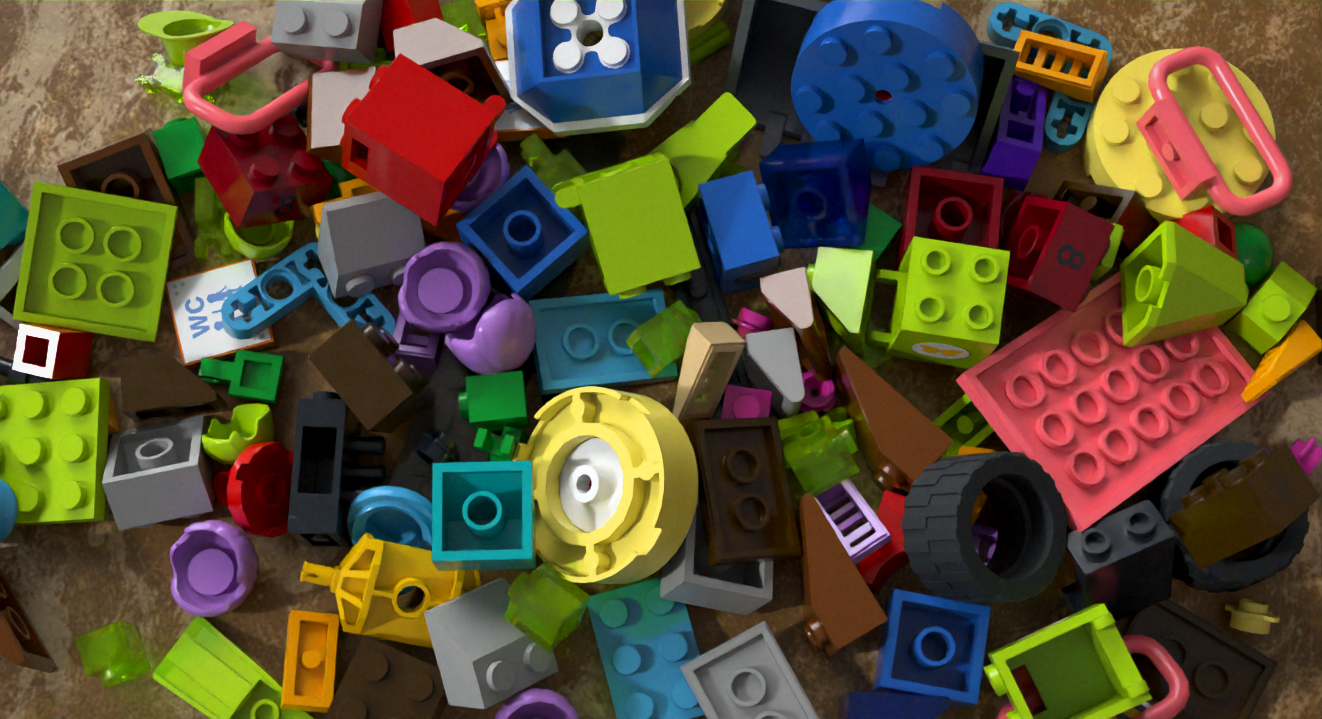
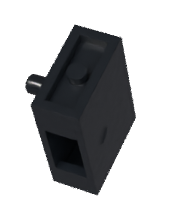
M318 391L313 393V398H298L287 532L306 547L352 548V540L347 528L348 509L354 498L360 493L373 488L357 487V482L383 483L386 479V467L383 464H358L359 454L383 455L386 449V439L383 436L361 435V421L336 392Z

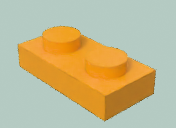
M291 610L288 617L280 709L327 713L334 693L339 614Z

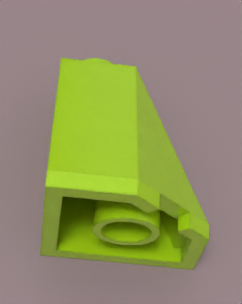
M1165 220L1120 264L1123 346L1136 347L1223 325L1247 305L1249 290L1245 283L1244 264L1177 223Z

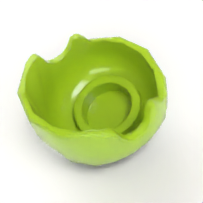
M226 211L224 217L225 235L232 248L247 258L265 260L276 256L287 247L292 237L294 220L237 229Z
M260 403L241 404L233 409L232 419L229 423L221 424L216 418H213L208 433L201 437L205 452L213 460L221 464L234 465L238 455L251 444L264 441L274 442V426L270 407Z

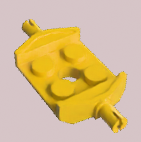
M366 532L340 562L339 566L335 565L332 568L304 561L300 576V582L330 586V592L335 593L344 632L432 649L433 645L424 612L481 586L478 570L438 571L432 562L431 550L374 539L373 534ZM417 586L424 591L422 602L410 609L401 607L397 603L399 592L405 587Z

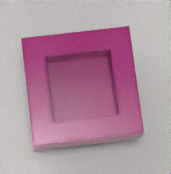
M727 384L721 419L769 417L772 391Z

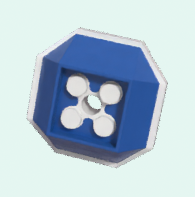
M512 0L505 10L510 98L557 137L648 127L667 108L673 99L692 83L685 0ZM592 31L604 32L603 38L598 44L594 46L583 45L584 38L588 33Z

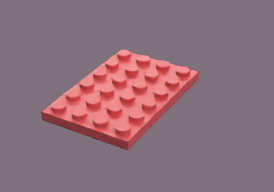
M1120 271L1090 290L1086 299L1079 304L1075 313L1063 309L1059 310L965 371L956 380L1011 452L1024 454L1030 460L1034 459L1042 465V469L1046 473L1051 475L1058 492L1062 495L1068 526L1073 532L1076 530L1082 532L1272 393L1268 390L1253 402H1245L1241 394L1255 371L1218 326L1136 347L1123 346Z

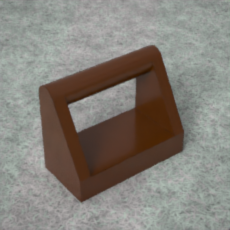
M806 267L759 277L761 292L776 330L793 327L799 362L818 381L824 382L831 379L833 367L825 320Z

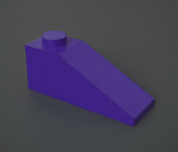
M1013 74L982 165L981 175L1004 178L1003 187L1024 192L1042 152L1047 87Z

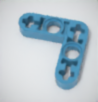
M1005 2L999 4L993 9L986 27L988 37L993 43L1014 50L1021 30H1026L1029 24L1034 26L1031 32L1039 34L1042 31H1052L1061 40L1069 42L1073 40L1077 44L1108 51V66L1112 58L1113 50L1111 43L1101 34L1017 3ZM1005 18L1014 20L1010 32L1002 29ZM1032 47L1028 57L1035 59L1039 50ZM1049 54L1046 63L1052 65L1055 56ZM1066 61L1062 73L1069 74L1073 63ZM1083 67L1080 78L1087 79L1090 70ZM1055 91L1044 119L1043 145L1048 150L1060 154L1074 149L1085 131L1094 104L1085 101L1073 102L1065 94ZM1064 113L1070 114L1072 117L1066 129L1068 134L1064 139L1056 136V128L1061 122Z
M318 242L308 243L230 295L223 302L221 308L222 326L225 332L231 337L240 340L250 339L258 335L312 296L340 327L344 326L351 319L366 324V321L360 316L365 308V319L369 323L372 322L376 327L382 325L392 336L396 325L392 314L372 292L358 297V301L349 307L339 306L334 302L329 282L325 286V276L316 267L308 270V260L312 259L315 263H320L317 254ZM282 281L288 283L292 287L293 292L288 298L277 300L269 296L266 290L270 284ZM256 295L259 297V300L261 302V304L257 307L255 297ZM239 309L242 313H247L252 310L251 321L246 323L245 320L238 319L234 322V311Z

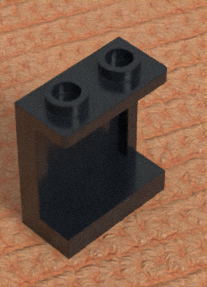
M1142 501L1093 523L1082 532L1076 530L1066 535L1068 537L1066 551L1076 567V583L1062 588V599L1072 614L1093 604L1104 603L1116 622L1171 598L1175 534L1151 501Z

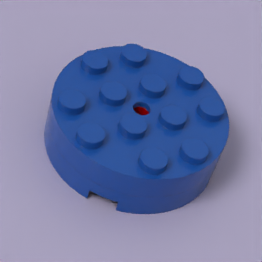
M832 0L815 15L812 25L801 44L791 79L793 105L801 123L815 141L839 157L859 165L878 168L883 171L909 169L913 165H927L943 158L956 149L964 141L974 124L984 78L983 52L979 40L969 24L960 14L943 2L940 9L920 0Z

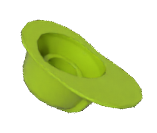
M178 10L149 14L141 18L137 23L140 31L161 39L172 63L180 67H184L186 52L235 25L231 20H221L201 13Z

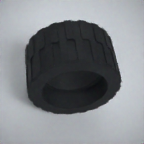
M1220 440L1214 444L1208 443L1183 457L1156 480V485L1149 492L1147 500L1153 503L1175 534L1172 575L1175 579L1182 580L1189 587L1197 590H1208L1210 593L1234 592L1275 576V573L1285 570L1292 563V559L1297 554H1300L1304 546L1305 535L1309 531V507L1282 532L1261 541L1255 553L1250 557L1238 561L1224 558L1203 569L1199 568L1168 519L1183 507L1179 499L1190 491L1191 486L1197 480L1210 476L1225 467L1229 471L1239 467L1241 460L1262 449L1261 447L1243 440L1241 442ZM1266 448L1269 454L1274 453Z
M1008 451L948 456L939 459L937 463L928 465L911 485L912 489L909 495L906 496L903 506L905 509L901 530H903L904 550L909 557V564L913 572L917 573L921 583L928 590H933L937 596L953 600L954 602L1018 603L1023 602L1024 599H1032L1039 595L1044 587H1048L1054 580V575L1057 570H1060L1064 560V550L1067 548V514H1065L1064 501L1061 493L1058 492L1055 486V481L1049 473L1042 469V465L1034 459L1030 460L1024 454L1018 452L1008 453ZM981 490L987 495L994 508L998 529L996 547L987 566L982 562L976 551L971 531L972 511Z

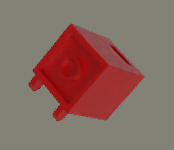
M399 53L389 67L383 64L378 68L370 81L368 93L362 100L358 98L352 100L342 116L341 122L345 124L344 134L340 141V146L343 147L342 168L429 223L437 226L486 162L489 153L495 147L498 134L494 130V126L504 112L505 100L501 96L492 95L484 104H481Z

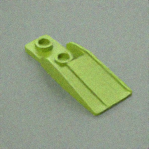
M729 92L721 95L695 122L693 120L649 153L660 152L669 158L685 213L697 202L698 184L716 180L727 165L729 158L727 154L757 126V121L753 115Z
M196 617L153 672L154 680L210 719H315L306 711L280 709L282 684L259 662L204 617Z

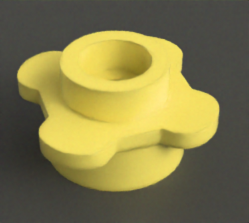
M1239 598L1238 605L1225 604L1224 609L1231 611L1229 626L1241 631L1269 634L1271 622L1279 623L1280 621L1279 616H1275L1272 614L1273 612L1268 611L1269 604L1262 601Z

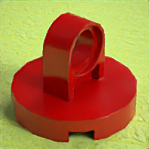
M264 441L251 444L238 455L234 465L219 472L214 477L213 490L216 498L221 505L230 510L235 524L247 534L273 538L287 533L294 451H288L282 443Z

